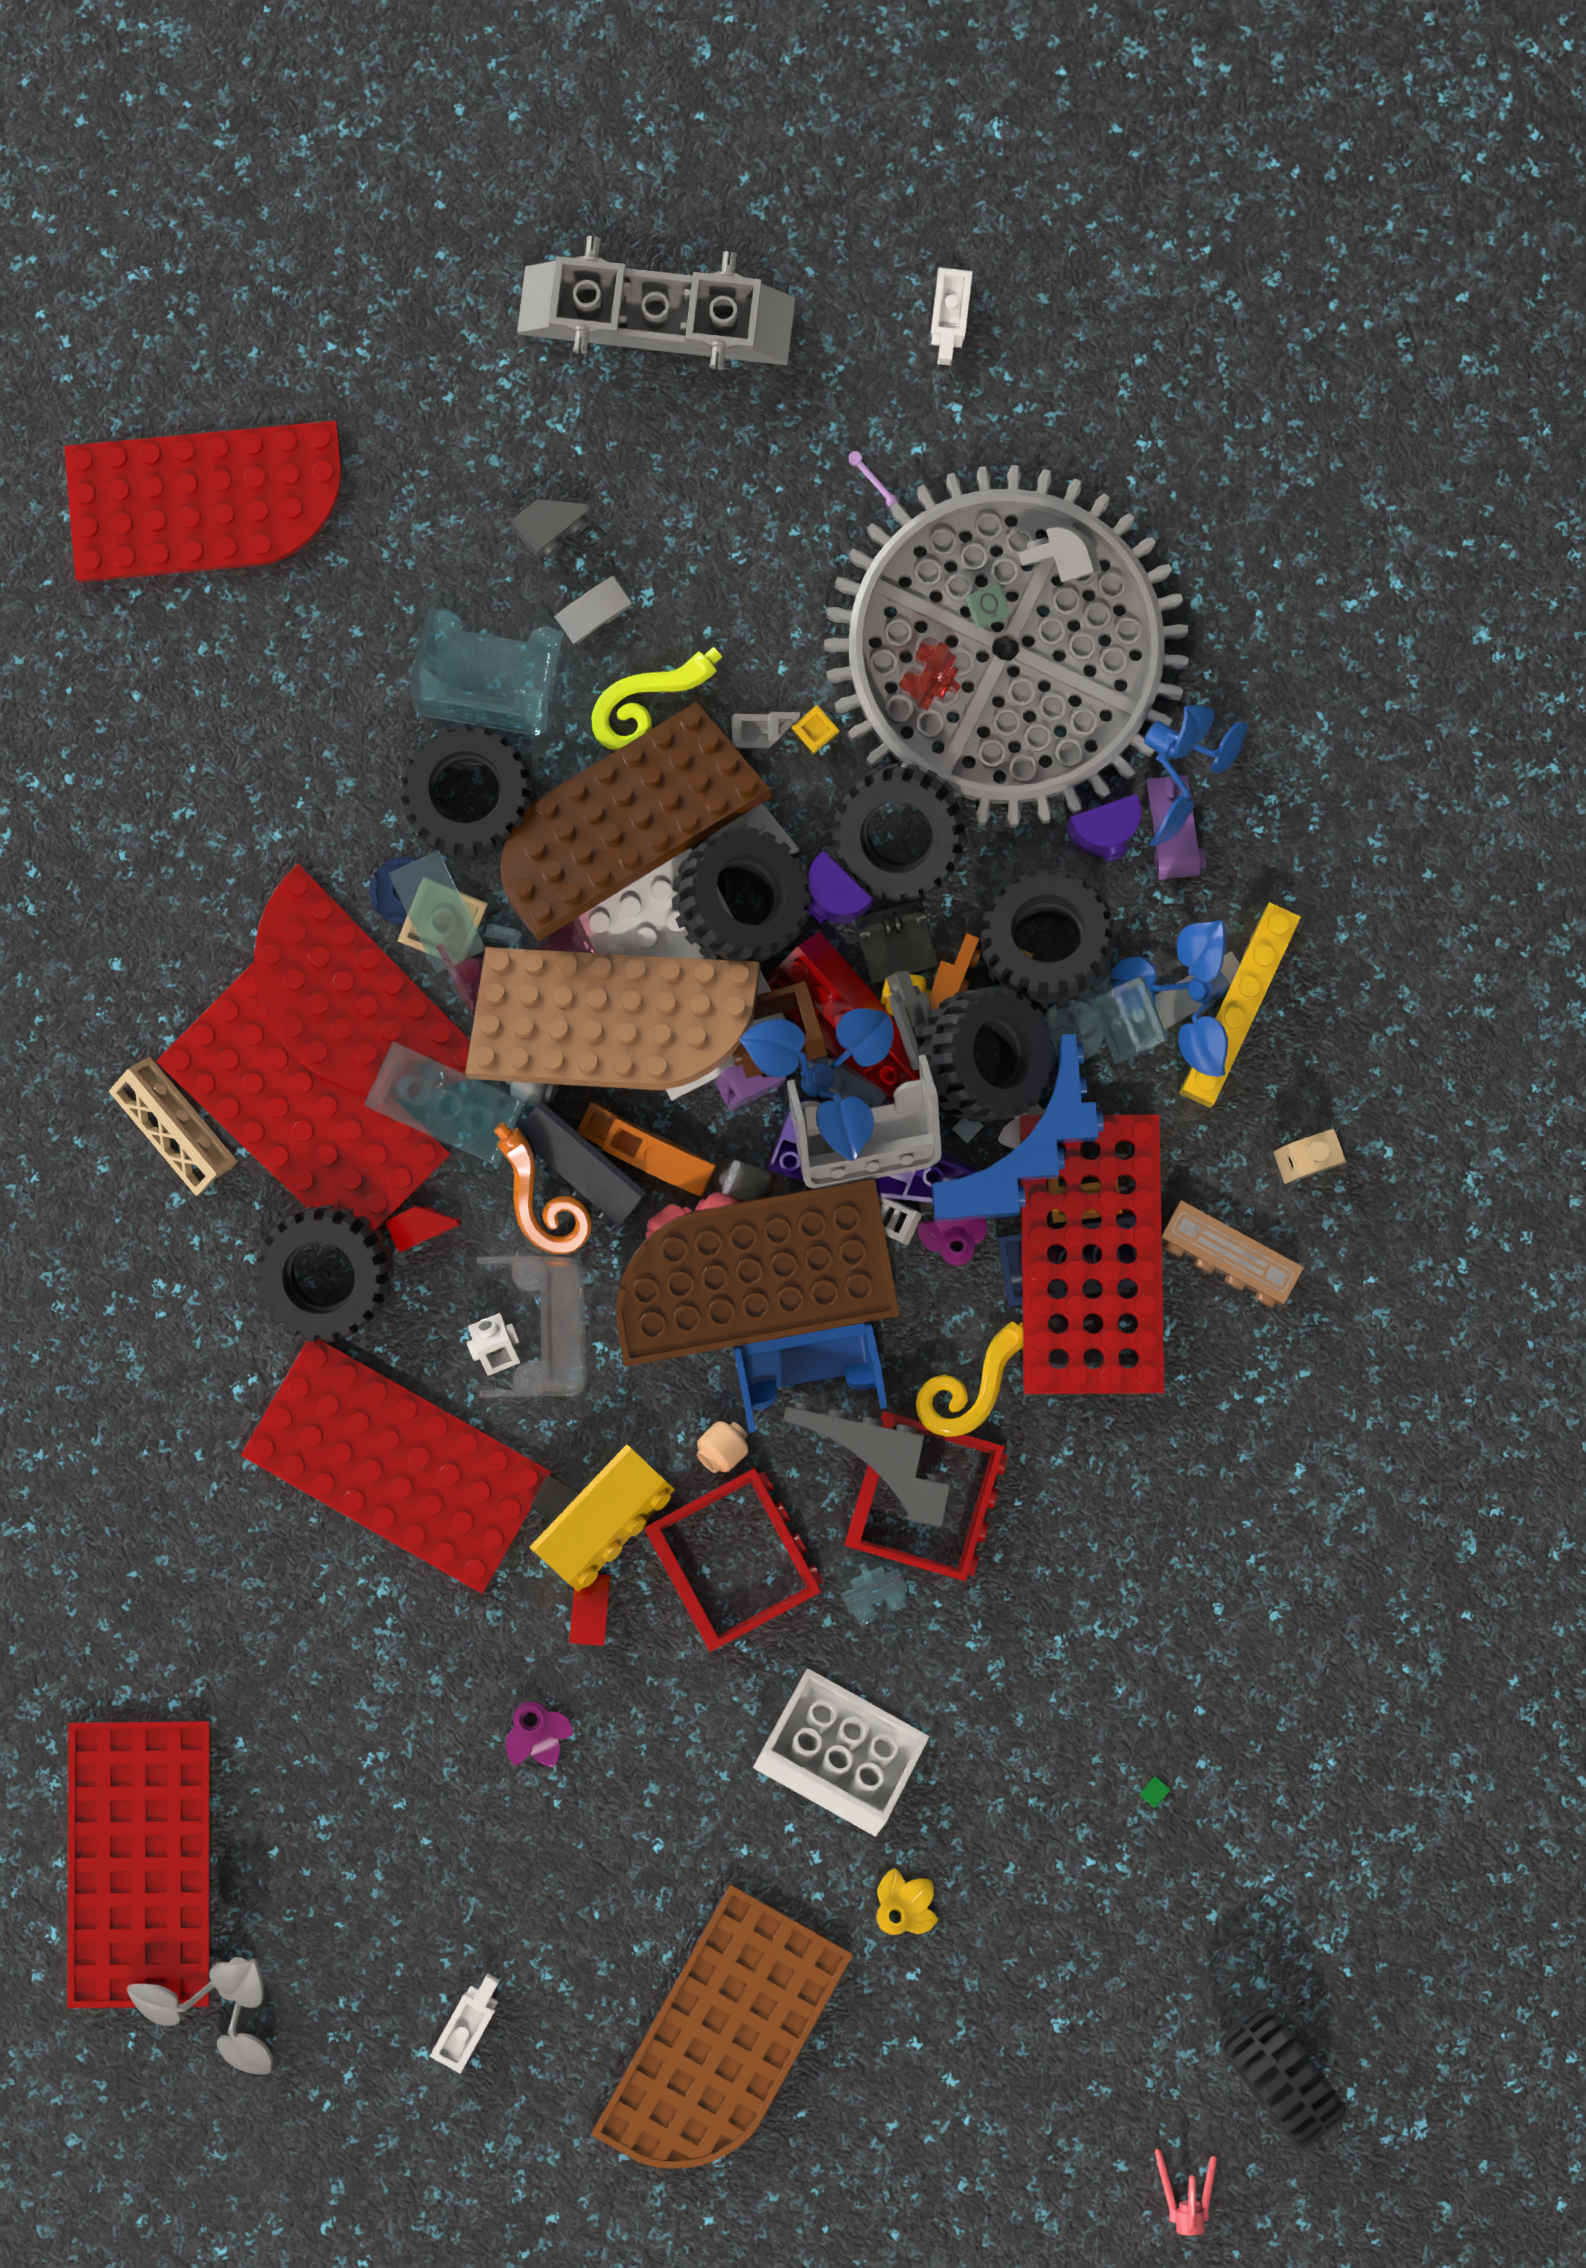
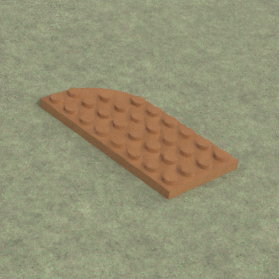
M486 947L466 1067L467 1078L648 1090L671 1089L691 1083L706 1076L723 1064L741 1044V1036L750 1029L755 1015L761 970L760 964L753 961Z

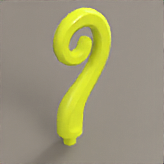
M712 647L705 655L698 651L676 670L643 673L615 682L600 695L592 711V730L596 739L606 748L617 751L652 729L651 716L648 710L640 704L630 702L621 706L617 711V717L620 720L634 718L638 723L637 730L629 736L618 735L612 730L609 724V715L618 702L635 693L677 692L701 685L717 672L713 665L722 658V655Z

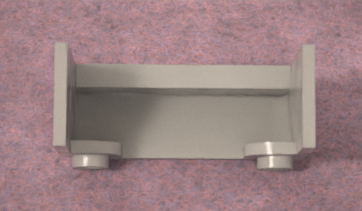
M926 1055L918 1056L920 1080L908 1081L900 1085L894 1092V1104L870 1108L874 1116V1129L858 1157L853 1161L838 1154L821 1135L816 1123V1113L821 1103L816 1101L800 1103L794 1080L787 1081L791 1120L804 1182L808 1187L820 1189L926 1169L934 1166L940 1160L941 1140L938 1097Z

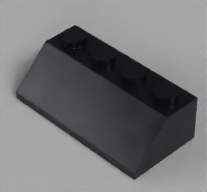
M540 1101L519 1129L529 1142L534 1158L538 1156L547 1164L543 1170L558 1183L562 1179L567 1181L573 1187L569 1193L581 1203L586 1205L590 1201L597 1207L599 1211L595 1215L609 1228H612L614 1224L622 1228L648 1199L647 1193L543 1102Z

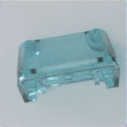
M428 608L412 670L413 708L418 713L428 717L473 725L479 724L490 728L530 735L542 734L547 729L564 631L542 627L531 632L528 642L462 631L461 619L454 612L446 609Z

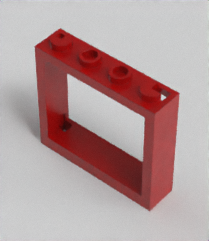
M883 1411L880 1419L884 1421L883 1428L893 1429L894 1426L897 1427V1424L918 1428L917 1433L990 1454L959 1563L956 1568L861 1540L879 1479V1475L868 1464L844 1546L966 1581L967 1575L974 1576L976 1566L978 1565L979 1556L974 1555L977 1541L984 1542L989 1522L983 1520L987 1507L993 1509L999 1489L994 1488L993 1485L996 1474L1003 1475L1008 1455L1003 1454L1005 1446L964 1434L954 1437L937 1435L926 1429L920 1421Z
M755 1468L644 1527L648 1538L709 1652L821 1592L818 1585L823 1583V1580L814 1564L806 1565L801 1555L807 1552L798 1533L790 1535L785 1523L790 1521L788 1514L781 1502L774 1505L768 1492L774 1490L766 1473L763 1471L758 1474ZM751 1482L806 1588L717 1635L662 1530Z

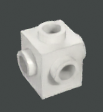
M500 1313L468 1326L472 1340L467 1342L468 1348L474 1361L481 1360L488 1376L520 1363L514 1347L515 1344L520 1343L512 1323L505 1325Z

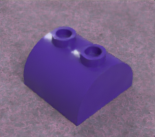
M1134 794L1071 816L1066 827L1071 841L1079 850L1088 855L1105 857L1106 863L1126 856L1125 852L1129 850L1127 844L1130 842L1140 822L1141 807L1138 796Z
M822 851L815 858L809 870L808 893L811 894V905L806 911L820 924L824 920L837 924L852 923L871 910L873 899Z

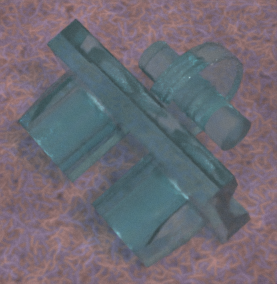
M864 1562L859 1565L862 1575L850 1580L853 1588L841 1593L849 1614L853 1613L861 1625L868 1624L877 1618L872 1604L885 1599L890 1611H896L907 1606L904 1591L907 1589V1586L898 1568L885 1574L882 1566L869 1571Z

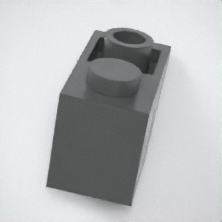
M537 499L513 518L511 525L513 530L539 560L544 555L550 557L563 546L561 541L571 533L574 536L581 533L589 525L588 519L591 518V513L586 504Z

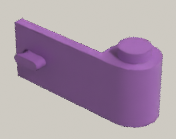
M1188 775L1179 776L1189 789ZM1172 777L1146 780L1154 837L1174 801L1182 795L1181 789ZM1193 810L1184 828L1175 837L1154 847L1155 869L1158 880L1200 876V869H1206L1204 848H1198Z

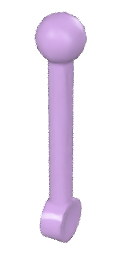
M858 451L851 452L848 457L849 463L852 466L859 467L886 498L887 506L891 508L893 503H899V498L896 495H891L862 462V455Z

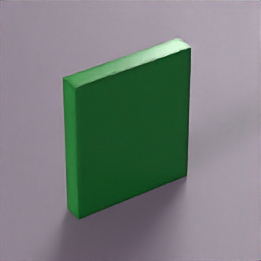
M1154 1776L1139 1795L1156 1808L1171 1789Z

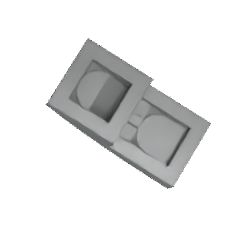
M613 575L583 594L554 617L572 643L579 644L600 626L609 624L633 605L634 602L617 577Z

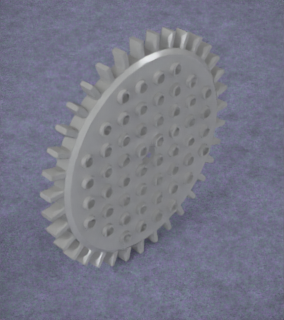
M1011 465L1007 475L1008 489H991L990 474L986 466L979 467L976 478L979 491L964 495L960 488V481L955 473L947 474L946 488L951 499L939 504L935 503L931 491L924 484L919 486L917 496L918 501L925 509L924 512L912 519L902 505L898 502L893 503L890 508L891 514L902 528L892 537L887 535L881 527L873 523L867 529L870 538L882 547L877 556L872 559L860 550L852 548L848 559L854 565L863 568L867 572L861 584L853 582L848 578L837 577L835 588L842 593L856 597L853 610L830 607L827 611V619L835 623H847L850 625L849 638L833 637L824 640V651L849 653L848 667L831 669L827 671L826 675L828 683L852 680L855 690L854 695L843 697L835 702L836 713H846L856 707H861L866 721L855 725L848 732L850 741L861 740L867 734L874 732L882 745L873 750L867 758L866 763L871 768L880 764L886 756L891 754L902 764L901 767H907L908 764L918 765L919 770L923 772L931 770L937 773L936 778L942 783L947 781L953 787L951 792L955 798H967L979 802L976 813L978 826H985L990 817V803L1007 804L1010 828L1017 827L1021 817L1019 803L1035 801L1037 804L1038 817L1042 824L1049 823L1052 810L1048 803V798L1060 794L1064 795L1067 807L1074 815L1080 813L1082 809L1081 799L1077 795L1075 788L1087 781L1091 784L1097 796L1102 800L1106 799L1110 795L1109 787L1099 773L1112 765L1120 776L1129 781L1134 776L1135 771L1132 765L1121 756L1129 744L1149 757L1155 752V750L1144 743L1145 738L1138 733L1143 723L1147 721L1154 724L1157 721H1161L1170 726L1172 722L1169 716L1151 708L1155 697L1163 696L1170 700H1180L1183 693L1182 688L1160 681L1163 668L1186 669L1188 657L1165 654L1164 640H1179L1186 637L1188 625L1163 626L1161 611L1173 610L1179 607L1183 599L1181 594H1170L1163 598H1157L1152 584L1164 581L1171 574L1172 569L1169 564L1158 566L1154 570L1146 572L1139 561L1141 557L1151 552L1156 543L1152 537L1144 539L1136 547L1130 549L1121 536L1130 530L1135 518L1129 513L1120 518L1115 527L1111 529L1099 519L1107 509L1109 496L1102 494L1096 499L1093 508L1089 512L1074 504L1081 492V481L1074 479L1068 486L1064 499L1048 495L1047 491L1051 484V471L1043 469L1038 478L1037 491L1019 489L1021 474L1018 465ZM1007 517H1014L1017 520L1016 526H1007L1005 524ZM1071 527L1089 537L1095 546L1099 561H1106L1109 564V569L1073 581L1064 582L1062 586L1057 587L1051 582L1054 576H1060L1055 558L1032 564L1033 569L1030 572H1025L1021 569L1018 552L1027 550L1026 543L1037 540L1035 534L1039 531L1047 534L1046 529ZM962 532H968L971 534L972 539L969 542H962L959 535ZM918 547L926 550V555L922 558L914 555L913 551ZM992 547H999L1003 554L999 557H993L990 549ZM948 562H953L956 564L957 570L951 573L947 572L944 565ZM906 577L911 580L912 584L908 588H903L899 585V580ZM984 577L987 579L988 584L985 587H978L975 579ZM999 584L1011 616L997 621L1004 626L1001 632H994L991 629V624L977 629L972 616L966 618L960 613L963 607H968L965 596ZM1013 591L1017 593L1019 598L1015 602H1010L1006 599V594ZM1091 591L1095 598L1092 601H1085L1082 593ZM938 592L941 594L942 600L934 603L929 598L930 594ZM1120 605L1124 607L1125 614L1117 616L1114 614L1113 608ZM1040 606H1045L1048 608L1049 614L1046 617H1041L1037 614L1036 609ZM886 608H894L897 615L893 618H887L884 615ZM1070 621H1076L1079 623L1080 629L1075 632L1070 631L1067 624ZM919 622H923L927 625L928 629L924 633H918L914 626ZM1009 636L1016 640L1019 652L1013 660H1002L993 654L992 645L997 638ZM1026 636L1032 637L1034 645L1025 647L1022 644V639ZM1100 636H1107L1111 643L1105 647L1101 646L1098 638ZM949 637H954L957 639L958 645L950 648L946 645L945 640ZM872 638H878L881 640L882 645L875 649L869 645V641ZM1136 650L1140 652L1141 659L1133 661L1130 659L1129 653ZM1056 651H1061L1064 653L1065 659L1062 662H1057L1053 659L1052 654ZM902 653H910L913 658L912 661L903 663L900 660ZM977 653H987L989 656L988 661L984 663L979 662L976 659ZM1014 666L1019 669L1020 674L1017 677H1010L1007 674V669ZM1086 666H1092L1095 668L1096 674L1088 677L1084 674L1083 669ZM934 667L941 668L943 671L942 677L934 678L930 673L931 669ZM1042 681L1048 682L1050 690L1048 692H1041L1038 689V683ZM1116 681H1123L1126 683L1127 689L1122 692L1117 691L1114 683ZM965 682H970L973 684L974 690L970 693H965L961 689V685ZM894 683L897 685L898 690L890 694L886 692L885 685ZM1072 696L1079 697L1081 705L1072 707L1069 704V698ZM923 697L927 699L928 706L921 709L917 707L915 701ZM1001 697L1004 699L1005 705L997 708L992 704V699ZM1102 711L1111 713L1112 719L1109 722H1104L1100 719L1099 714ZM950 712L958 714V722H948L946 719L947 714ZM1025 712H1032L1036 719L1028 723L1023 719V714ZM1061 726L1065 728L1066 735L1061 738L1057 737L1054 734V729ZM981 727H986L990 731V735L987 738H981L978 736L977 730ZM910 728L914 735L910 739H905L900 733L902 729ZM1093 741L1097 745V750L1095 752H1088L1085 749V743ZM1011 742H1017L1021 750L1017 753H1012L1009 751L1008 745ZM934 743H941L944 746V751L936 754L932 751L931 746ZM967 757L972 758L975 761V766L970 769L965 768L962 764L963 759ZM1041 757H1048L1052 765L1048 768H1043L1039 764V759ZM1001 772L1006 776V780L1000 784L996 783L993 775Z

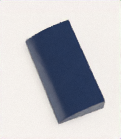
M1135 1216L1116 1219V1222L1121 1228L1130 1229L1135 1225L1136 1219ZM1101 1222L1083 1225L1088 1229H1096ZM1021 1234L996 1238L1008 1307L1022 1305ZM1123 1244L1117 1249V1258L1124 1264H1130L1136 1258V1251L1132 1246ZM1052 1245L1048 1248L1047 1257L1050 1262L1061 1264L1066 1260V1250L1062 1246ZM1086 1245L1082 1250V1258L1089 1264H1096L1101 1259V1251L1095 1245ZM1058 1279L1049 1282L1047 1287L1049 1295L1054 1299L1064 1298L1067 1293L1066 1284ZM1089 1279L1083 1283L1082 1291L1084 1295L1102 1292V1287L1098 1281ZM1123 1279L1117 1285V1289L1136 1287L1135 1283L1129 1279Z

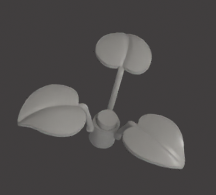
M234 1957L230 1962L215 1964L209 1973L211 1982L182 2004L179 2003L175 1993L164 1987L152 1984L128 1985V1994L137 2009L152 2022L165 2026L178 2024L181 2019L180 2012H185L215 1987L223 1998L236 2001L228 2030L229 2036L222 2035L217 2040V2047L222 2057L233 2067L247 2073L268 2074L272 2072L273 2058L268 2047L258 2038L245 2033L238 2034L236 2031L241 2007H257L263 2000V1982L256 1959L246 1960L241 1957Z

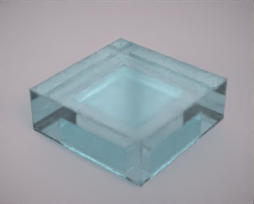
M491 923L487 925L485 933L487 941L521 948L523 935L519 930Z

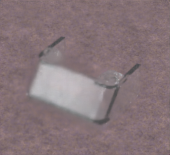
M477 1257V1265L480 1267H512L513 1281L520 1289L540 1291L541 1361H528L518 1366L514 1373V1390H478L479 1398L573 1397L581 1393L586 1385L585 1274L580 1263L572 1258Z

